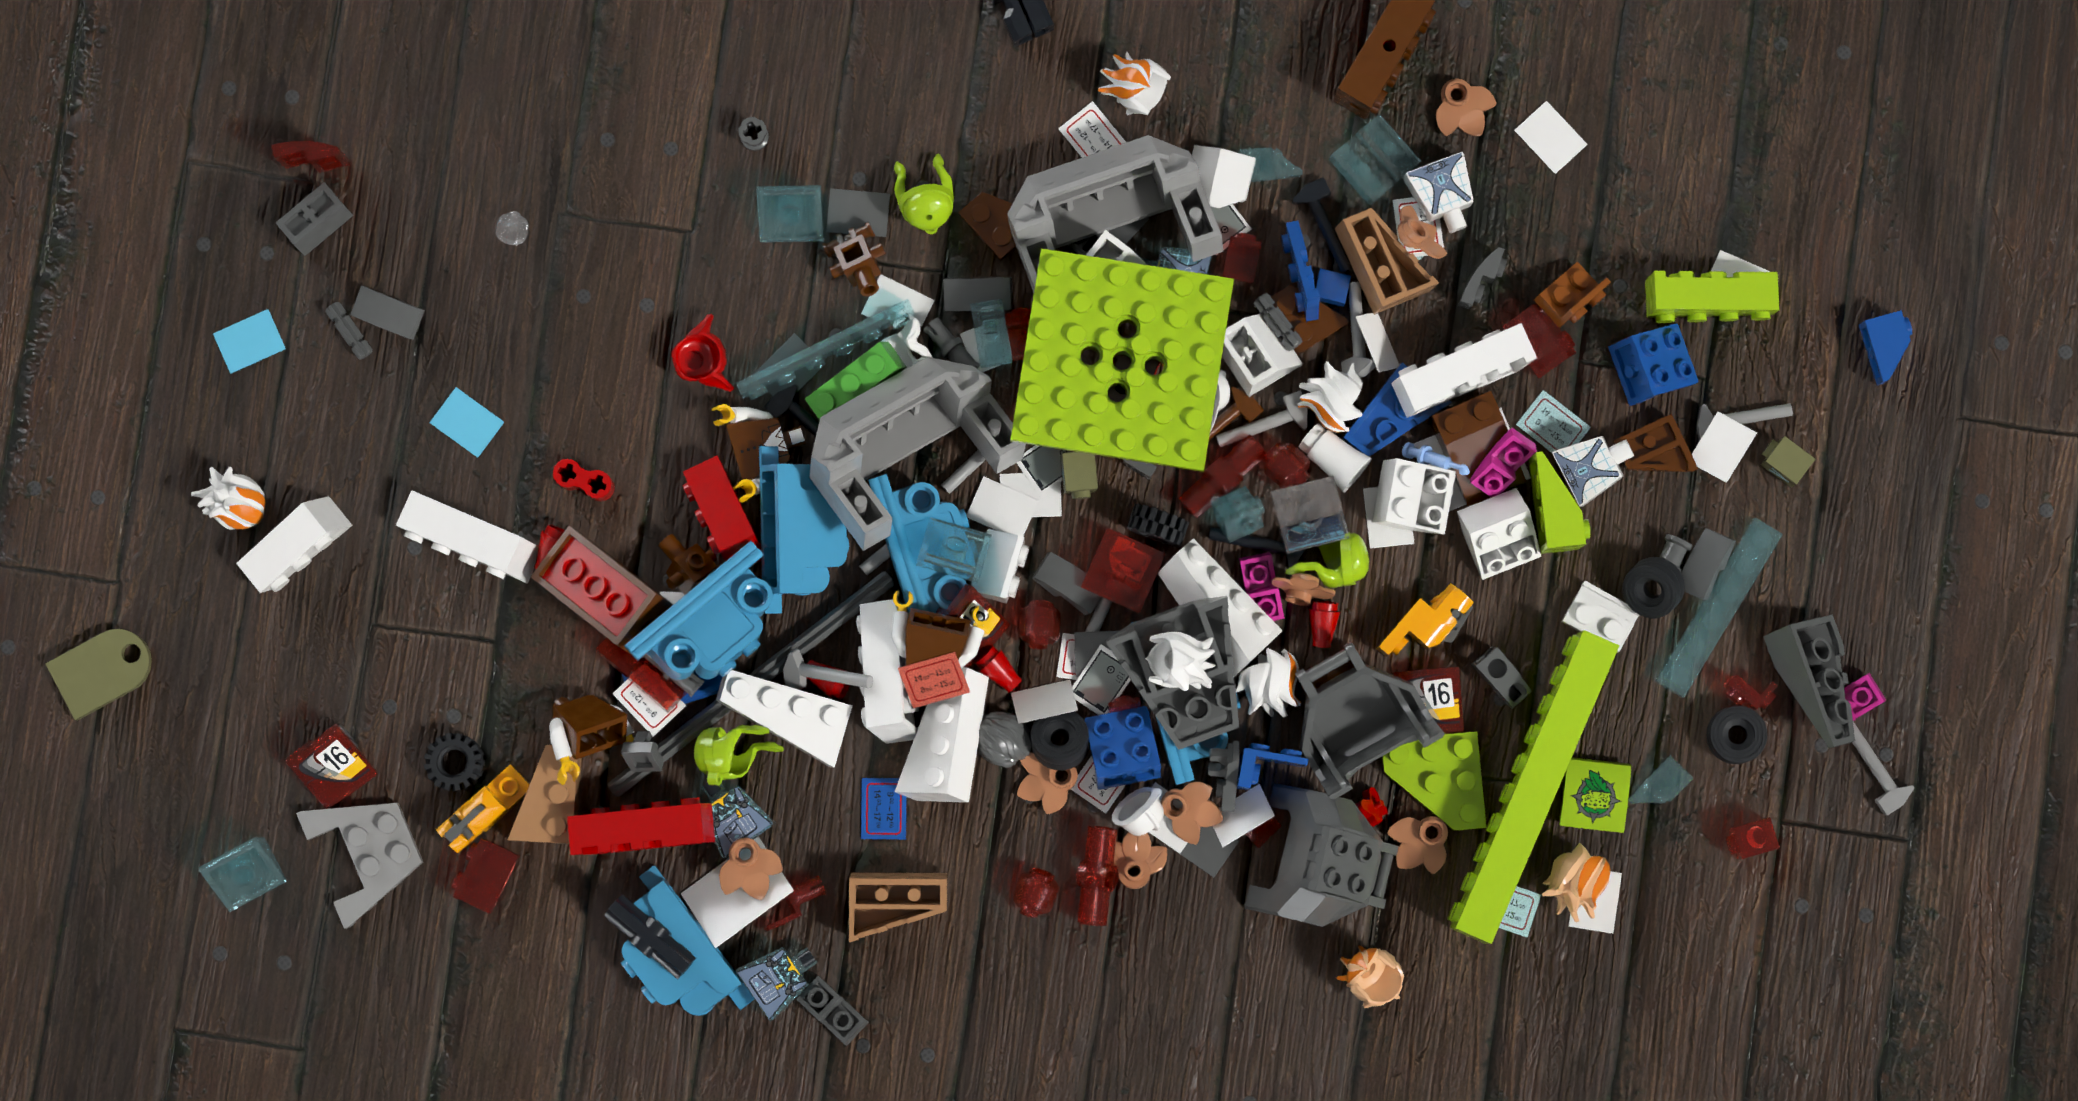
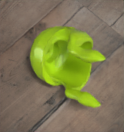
M936 154L934 157L933 166L940 177L942 185L923 184L905 192L906 169L899 161H896L894 165V171L898 175L894 191L899 209L909 224L915 228L925 230L928 234L936 233L938 228L948 220L953 211L952 179L943 167L944 160L940 154Z
M1346 532L1347 534H1345L1344 539L1317 545L1328 569L1318 562H1300L1287 569L1286 574L1293 575L1315 570L1322 583L1329 588L1355 585L1356 581L1364 578L1369 570L1367 547L1360 535Z
M756 724L753 726L739 725L726 733L721 727H710L703 730L697 737L694 747V759L698 769L707 775L708 785L720 786L722 780L743 777L751 767L757 751L782 752L784 751L783 746L771 741L752 744L745 753L736 756L733 754L734 747L742 733L763 735L769 734V729Z

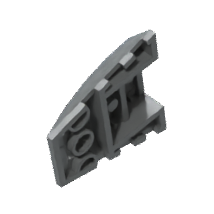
M1227 596L1185 603L1131 623L1105 640L1178 750L1239 728ZM1166 632H1181L1198 641H1205L1213 637V642L1209 649H1214L1215 653L1205 661L1215 664V667L1204 670L1212 681L1211 688L1200 684L1201 689H1197L1189 684V689L1183 691L1178 687L1169 688L1150 682L1149 677L1155 676L1145 658L1157 644L1151 642L1150 637Z

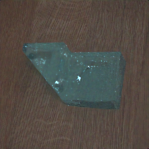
M1271 147L1240 149L1238 151L1240 154L1256 158L1251 182L1287 179L1303 175L1302 169L1286 159L1278 148L1275 150Z
M1669 755L1628 798V801L1631 804L1666 803V801H1672L1693 780V776Z

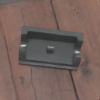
M323 182L280 218L276 224L292 244L306 256L354 215L328 185Z

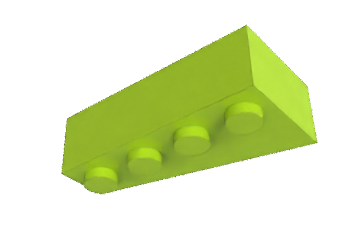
M1654 271L1645 280L1647 318H1655L1656 323L1675 322L1677 317H1687L1688 322L1707 321V317L1719 316V321L1726 322L1737 321L1739 316L1751 315V320L1761 321L1771 319L1770 315H1774L1779 311L1778 272H1735L1733 277H1727L1726 272L1710 271L1702 273L1700 278L1695 277L1693 271H1679L1678 273L1670 274L1669 277H1666L1665 271Z

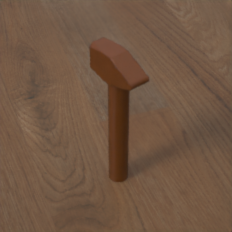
M1232 387L1231 394L1234 403L1216 418L1215 424L1210 431L1209 440L1240 414L1248 423H1251L1264 412L1263 408L1252 396L1248 397L1245 392Z

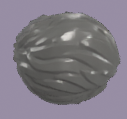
M1001 711L983 715L979 729L977 752L987 762L1009 768L1015 765L1018 760H1023L1030 754L1032 748L1031 730L1026 722L1018 724L1016 715Z

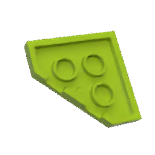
M1477 731L1444 734L1443 738L1425 748L1417 740L1403 744L1382 756L1383 773L1405 789L1426 809L1444 821L1450 829L1457 831L1487 828Z

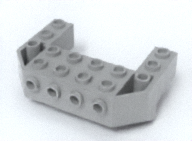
M1149 135L1027 176L1007 213L1011 234L1033 292L1035 290L1041 248L1055 250L1056 248L1103 233L1105 230L1109 231L1170 209L1173 210L1193 262L1223 252L1222 234L1201 185L1199 168L1192 155L1185 149Z
M927 357L820 417L811 456L809 478L863 551L890 536L892 526L891 515L865 481L960 426L996 474L1023 459L1026 444L1010 441L1013 423L990 394L992 380L988 375L970 365Z

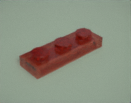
M607 637L596 648L599 655L666 713H669L687 694L671 679H664L662 677L664 674L647 659L641 657L637 661L632 654L618 647Z

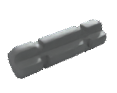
M1268 293L1261 295L1254 301V307L1260 314L1264 313L1263 319L1277 338L1281 336L1283 339L1281 343L1286 350L1291 351L1302 343V338L1297 331L1293 332L1291 330L1293 326L1280 308L1273 306L1275 302Z
M335 302L326 308V314L331 321L336 322L334 324L346 343L352 346L351 350L360 360L369 356L373 352L371 346L366 340L362 339L364 336L351 317L346 315L347 312L342 304Z

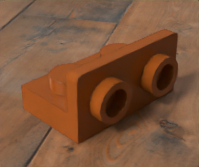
M1576 262L1540 293L1534 301L1560 328L1567 321L1570 320L1574 324L1588 312L1585 309L1588 303L1592 307L1599 303L1607 295L1603 290L1611 281L1606 278L1598 284L1580 263Z

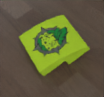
M1572 757L1563 779L1559 825L1624 833L1630 789L1631 764Z

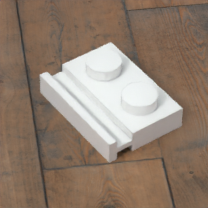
M1583 581L1561 622L1579 632L1586 630L1620 645L1618 653L1639 615L1627 603L1591 583Z

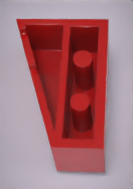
M718 455L683 471L687 483L682 485L689 501L696 500L700 508L694 512L702 529L708 526L712 534L707 537V541L714 555L721 553L723 559L727 561L750 541L761 550V545L754 533V529L745 514L735 490H733V485Z

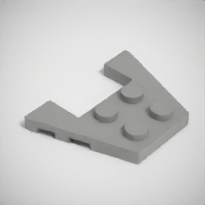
M399 803L309 810L296 813L307 840H311L336 828L340 829L364 889L333 902L344 929L355 924L361 916L372 909L379 900L423 863Z

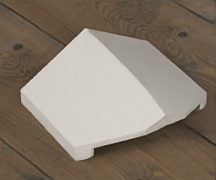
M1194 145L1192 157L1199 168L1200 182L1210 207L1222 208L1237 202L1246 201L1256 158L1222 148Z

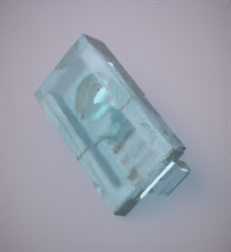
M1002 299L970 304L980 367L985 368L1012 363Z

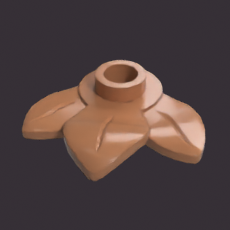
M1456 78L1447 81L1441 90L1442 104L1436 111L1438 128L1444 136L1453 133L1457 127L1468 135L1481 136L1485 127L1483 111L1496 106L1497 103L1494 96L1488 89L1482 86H1470L1462 79ZM1453 90L1461 92L1462 98L1460 100L1452 99L1451 92Z
M1411 205L1404 206L1400 210L1401 223L1398 225L1400 241L1406 247L1421 249L1432 258H1443L1447 252L1440 244L1434 241L1437 232L1436 226L1419 221L1414 208Z
M1297 573L1293 574L1290 579L1281 577L1272 579V584L1286 593L1285 600L1295 605L1309 606L1311 599H1330L1336 594L1333 589L1320 586L1319 579L1310 574Z
M1030 753L1025 759L1020 760L1029 774L1021 782L1017 795L1027 801L1042 800V806L1046 814L1057 812L1067 802L1068 790L1076 784L1078 778L1077 769L1073 767L1065 770L1068 773V778L1060 782L1055 777L1058 770L1045 767L1037 760L1034 753Z
M1190 782L1183 789H1171L1161 799L1164 815L1172 820L1174 833L1185 842L1194 845L1199 842L1200 827L1214 826L1223 821L1219 807L1214 802L1208 800L1213 788L1203 782ZM1173 799H1179L1182 802V808H1176L1173 805Z
M1430 816L1419 821L1407 817L1397 821L1389 828L1387 834L1392 839L1401 843L1396 856L1398 868L1411 869L1423 863L1431 874H1435L1444 865L1447 856L1444 843L1448 837V829L1440 818ZM1430 826L1437 829V836L1434 839H1429L1425 833L1426 829Z
M1128 832L1123 838L1122 843L1106 840L1103 846L1104 859L1107 866L1118 872L1120 882L1130 889H1139L1145 886L1150 879V875L1162 870L1167 861V848L1164 846L1151 847L1148 833L1134 836ZM1131 868H1138L1140 874L1132 877L1128 874V871Z
M740 838L736 840L729 849V860L720 869L719 877L722 891L725 895H728L742 887L754 899L763 900L769 890V875H776L783 871L780 858L772 850L761 849L753 839ZM743 849H750L751 857L748 860L740 858V852Z

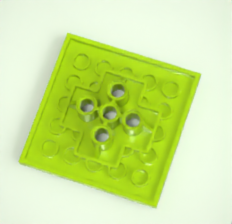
M1041 248L1010 441L1204 472L1234 279ZM1123 323H1130L1135 327L1136 334L1131 338H1124L1119 334L1118 327ZM1090 349L1096 351L1099 355V360L1093 365L1085 364L1081 360V354L1084 351ZM1118 355H1126L1131 360V366L1125 370H1119L1114 366L1113 359ZM1149 360H1158L1162 363L1163 371L1158 375H1151L1146 371L1145 364ZM1114 386L1122 387L1126 392V397L1120 402L1112 401L1108 396L1110 388Z

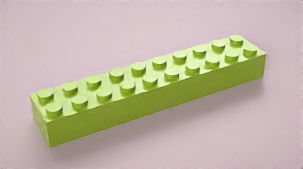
M1586 630L1568 637L1561 653L1566 656L1563 665L1560 664L1559 667H1555L1549 684L1554 685L1551 693L1542 697L1536 713L1541 715L1537 724L1535 723L1529 727L1525 736L1524 743L1528 744L1526 751L1521 755L1518 754L1512 766L1511 772L1515 773L1512 783L1505 784L1498 801L1503 803L1499 813L1492 814L1487 824L1486 831L1490 832L1486 843H1480L1475 852L1473 861H1476L1477 865L1474 872H1467L1460 890L1465 892L1462 900L1458 903L1454 902L1447 918V920L1452 921L1450 929L1484 944H1492L1620 645Z

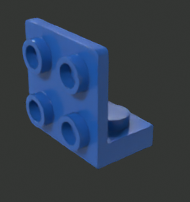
M1678 324L1632 335L1608 346L1629 406L1642 403L1657 395L1698 383L1696 372Z
M1146 706L1085 718L1098 790L1161 778L1160 759L1149 711Z
M1251 743L1249 748H1243L1240 752L1237 789L1249 790L1251 789V784L1255 785L1258 783L1261 764H1255L1256 760L1303 768L1308 765V759L1301 758V751L1283 749L1278 754L1269 752L1270 746Z

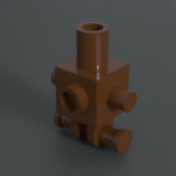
M868 221L865 223L866 225L854 229V227L849 228L848 235L843 236L842 233L836 235L837 239L822 244L828 258L836 253L839 263L829 267L833 278L835 279L845 274L852 287L858 286L863 296H872L879 290L875 277L882 273L876 259L886 254L881 242L870 247L865 240L870 236H875L872 226Z
M674 534L668 535L658 545L672 561L666 571L669 577L666 579L668 587L672 590L678 587L684 595L718 567L714 563L717 557L712 550L705 552L698 543L686 549Z

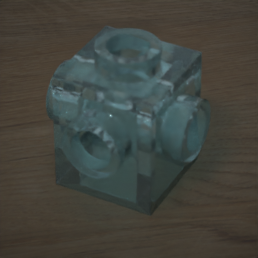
M1246 486L1211 501L1216 522L1229 543L1264 527L1261 514L1265 513L1264 506L1258 495L1253 497Z

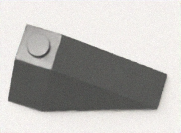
M1833 614L1790 624L1763 636L1775 669L1829 749L1854 742L1855 735L1851 704L1845 700L1844 685L1848 684L1847 673L1842 672L1840 659L1841 656L1845 655L1844 645Z

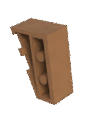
M1372 208L1345 218L1336 226L1335 231L1374 315L1430 292L1439 284L1434 276H1430L1418 263L1419 260L1413 253L1410 254L1397 240L1396 234Z
M552 745L545 746L507 840L569 844L567 816L578 815L582 758L575 760L572 756L569 757L570 761L578 764L580 773L576 781L573 782L572 775L566 772L567 780L562 785L557 780V773L562 766L561 762L556 760Z
M851 872L849 943L868 935L881 933L890 928L905 923L909 924L947 911V873Z

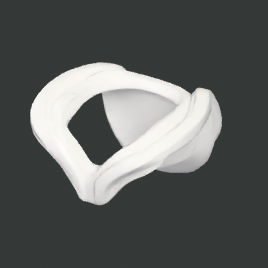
M917 318L910 319L901 332L881 341L889 342L907 368L927 357L933 358L929 350L917 342L921 331ZM911 350L917 352L922 357L916 359L912 355Z

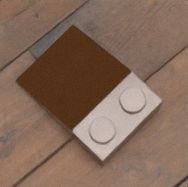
M1489 391L1433 415L1429 420L1444 456L1450 457L1454 463L1465 464L1469 468L1470 473L1468 475H1461L1459 470L1450 467L1451 471H1456L1455 481L1467 507L1491 498L1471 484L1470 479L1490 450L1508 432L1492 392ZM1521 466L1515 471L1516 480L1503 492L1526 483Z

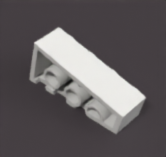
M1522 323L1502 332L1500 329L1483 336V340L1475 344L1472 341L1454 348L1455 352L1445 356L1444 353L1435 355L1426 360L1427 365L1418 369L1416 364L1400 370L1398 372L1400 377L1391 384L1406 418L1514 374L1537 359Z
M411 490L396 523V526L406 530L404 537L422 544L423 539L433 542L431 548L448 556L451 551L460 554L458 560L476 567L479 562L488 566L486 572L504 579L505 575H508L528 584L534 570L539 546L516 534Z
M1194 538L1179 550L1158 572V575L1179 606L1196 600L1221 596L1228 597L1234 677L1282 632V629Z
M893 599L860 604V615L856 619L859 634H861L862 646L858 647V658L861 665H863V674L873 677L871 688L860 687L865 701V707L861 709V719L863 725L886 744L914 740L918 727H915L914 712L920 711L919 707L913 708L898 668L906 666V658L899 655L892 639L893 616L898 607L894 604Z
M963 667L961 669L970 693L927 704L895 789L896 793L916 801L969 803L979 742V729L982 723L989 677L970 668Z
M731 670L726 676L722 677L716 701L757 725L767 727L770 733L819 760L826 766L835 768L852 705Z

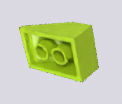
M1543 451L1536 452L1528 460L1540 552L1544 554L1578 550L1586 545V539L1590 538L1588 519L1583 520L1582 510Z

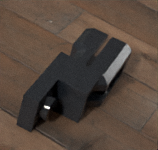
M991 0L993 6L1001 2L1004 5L1006 13L1003 21L1014 47L1033 40L1031 36L1033 33L1038 38L1054 30V23L1043 0Z

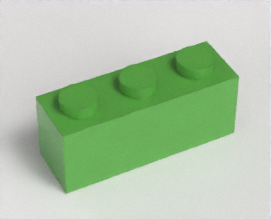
M879 342L806 397L805 400L820 420V417L902 372L907 366L889 342Z

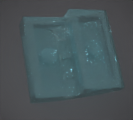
M1380 114L1328 158L1369 206L1381 198L1402 180L1407 172L1412 171L1421 162L1417 155Z

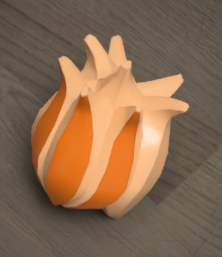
M1579 843L1572 853H1563L1554 860L1551 875L1543 882V884L1549 885V888L1542 893V896L1557 897V915L1561 914L1567 906L1571 916L1577 923L1579 922L1577 911L1582 905L1589 917L1593 919L1595 918L1594 910L1597 907L1596 900L1609 883L1610 865L1604 857L1591 856L1587 849Z
M1359 945V952L1352 959L1341 956L1340 960L1346 966L1348 972L1347 975L1337 976L1336 978L1340 981H1347L1348 984L1346 986L1350 988V991L1360 1001H1364V1008L1381 1006L1393 999H1400L1399 993L1402 989L1404 974L1400 964L1395 961V957L1380 948L1365 949Z

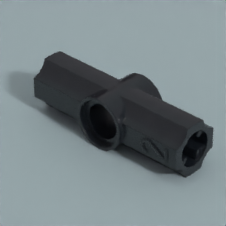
M623 894L604 914L607 920L629 937L628 940L648 958L655 959L676 979H679L696 960V957L687 948L671 936L672 933L653 916L646 915Z

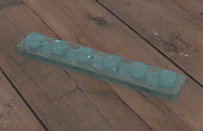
M906 299L735 384L743 399L748 396L751 400L756 399L768 392L766 387L778 382L779 386L787 384L796 378L795 373L807 368L808 372L823 366L825 364L824 359L833 354L837 358L846 355L854 350L852 345L862 340L865 343H870L882 336L881 331L890 326H893L894 329L905 326L910 320L909 317L914 315V310L909 300Z
M1757 518L1752 520L1729 558L1725 569L1721 571L1715 581L1708 600H1704L1655 682L1681 698L1685 697L1781 539L1782 533Z

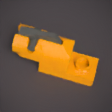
M1450 583L1444 591L1430 600L1432 603L1430 606L1421 598L1418 599L1376 649L1385 657L1391 652L1397 655L1409 641L1404 637L1406 634H1409L1425 649L1439 645L1441 642L1451 643L1473 609L1474 602L1459 588Z
M510 764L487 786H483L457 809L452 816L444 821L436 829L437 833L441 837H445L450 842L449 846L456 853H459L483 831H488L526 795L530 784Z

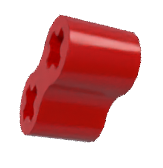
M572 459L560 460L553 469L554 480L565 490H582L591 499L599 502L608 500L614 493V482L604 471L584 470ZM573 467L572 471L576 474L575 479L569 478L565 482L566 479L562 476V472L569 471ZM603 478L602 482L606 485L605 490L599 489L596 494L595 489L591 485L593 482H599Z

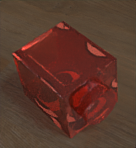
M1770 817L1728 829L1730 835L1726 836L1727 846L1731 855L1736 854L1737 860L1780 848Z

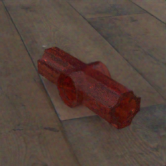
M1249 434L1225 457L1222 455L1202 473L1203 476L1178 498L1179 501L1197 519L1220 497L1224 498L1244 480L1243 477L1268 455L1267 452Z
M1088 826L1085 859L1080 862L1076 873L1077 884L1081 887L1077 921L1080 924L1107 926L1110 892L1116 888L1119 878L1118 867L1114 864L1118 831L1115 828Z

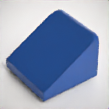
M1320 269L1316 284L1320 302L1344 307L1351 275Z

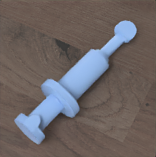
M1407 442L1402 449L1403 457L1409 459L1415 457L1417 458V463L1431 464L1446 470L1451 467L1459 470L1461 475H1468L1470 473L1468 466L1454 463L1450 457L1433 452L1431 446L1424 445L1418 449L1415 448L1413 443Z

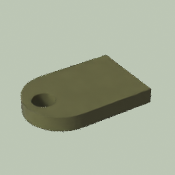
M112 629L93 637L45 664L73 718L78 721L141 686L150 673L152 658L149 647L140 636L127 630ZM137 645L141 651L140 658L136 662L129 663L125 659L124 652L128 646Z

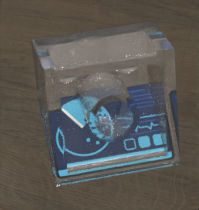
M1334 476L1271 491L1272 506L1287 554L1350 538Z

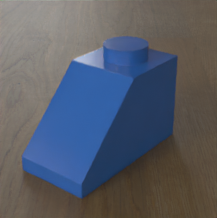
M1902 310L1868 319L1859 324L1877 386L1890 380L1911 341L1912 326L1908 317L1903 316Z

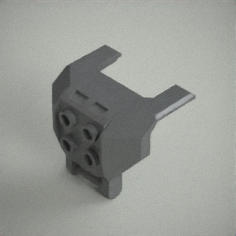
M1351 641L1343 645L1344 649L1306 671L1302 669L1295 673L1307 694L1300 749L1306 759H1308V763L1330 799H1336L1352 790L1353 788L1348 780L1359 769L1397 747L1418 740L1425 748L1444 736L1443 730L1432 718L1415 686L1411 682L1364 663ZM1351 660L1354 668L1343 672L1322 684L1319 688H1314L1313 681Z
M1274 783L1269 805L1272 808L1289 811L1291 816L1289 831L1276 883L1271 889L1250 885L1245 909L1321 927L1366 906L1384 909L1386 899L1383 898L1393 855L1397 856L1399 846L1383 842L1352 800L1342 797L1330 799L1327 793Z

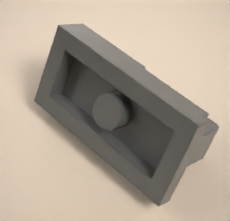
M1239 741L1228 743L1227 749H1210L1209 761H1217L1219 763L1208 764V775L1223 777L1217 778L1216 798H1222L1221 811L1234 812L1239 769Z

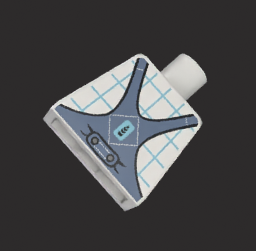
M1463 152L1405 174L1404 182L1429 222L1443 217L1449 233H1454L1467 227L1461 210L1472 205L1473 196Z
M1603 436L1552 452L1579 507L1588 504L1624 477L1618 464L1634 457V453L1626 439L1609 447Z

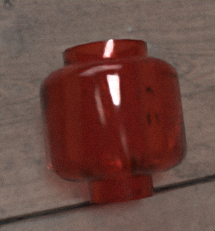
M1277 443L1262 460L1265 463L1263 469L1265 475L1282 490L1290 489L1293 486L1299 489L1310 477V474L1307 472L1310 467L1309 458L1292 443H1285L1283 445Z
M1033 600L1021 609L1018 634L1021 640L1029 643L1028 646L1037 650L1047 649L1049 644L1055 643L1059 639L1061 613L1054 607L1052 602Z
M1030 868V871L1020 874L1013 893V901L1020 907L1019 912L1031 918H1038L1039 914H1047L1052 911L1059 891L1058 883L1054 880L1055 876L1052 873L1040 868Z

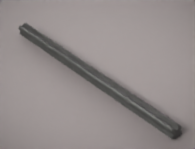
M881 572L749 675L767 681L772 680L783 671L790 652L798 648L802 656L858 614L860 612V604L873 602L893 587V579L887 572ZM715 700L660 742L658 750L664 762L698 737L703 730L708 729L728 714L731 709ZM628 767L608 782L607 786L614 796L620 797L651 772H632Z

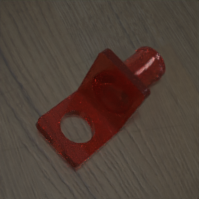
M818 875L792 887L794 891L785 897L792 915L764 928L765 933L802 916L799 909L800 904L826 894L823 885L810 890V888L822 883Z

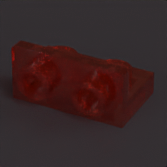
M1537 303L1531 305L1502 326L1506 330L1522 323L1537 356V359L1532 361L1529 366L1538 378L1543 377L1576 354L1573 348L1575 344L1571 336L1566 331H1561Z
M480 839L479 843L473 842L466 855V860L469 861L464 873L458 872L451 886L455 890L452 897L491 914L519 855L486 839Z

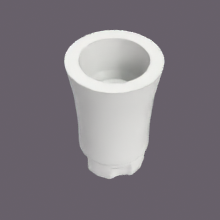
M1318 423L1307 433L1298 446L1303 452L1308 454L1307 457L1319 466L1335 482L1343 493L1355 483L1372 460L1371 457L1356 450L1332 431H1326Z

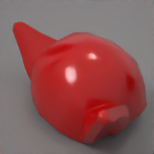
M707 314L684 339L675 345L671 354L673 365L677 375L685 381H698L701 384L731 392L734 390V386L722 374L727 364L726 350L720 338L710 332L714 316Z

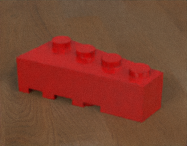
M700 797L681 799V805L670 806V801L651 802V808L640 809V804L620 806L621 811L610 812V807L590 809L591 814L567 816L570 855H597L715 842L712 803H700Z

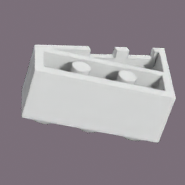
M329 496L303 502L236 564L260 593L269 590L277 592L290 581L288 577L294 572H299L305 568L314 556L327 548L353 525Z

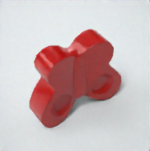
M1370 787L1363 791L1364 799L1355 805L1370 825L1374 827L1382 822V816L1386 815L1388 810L1383 800H1380L1376 789Z

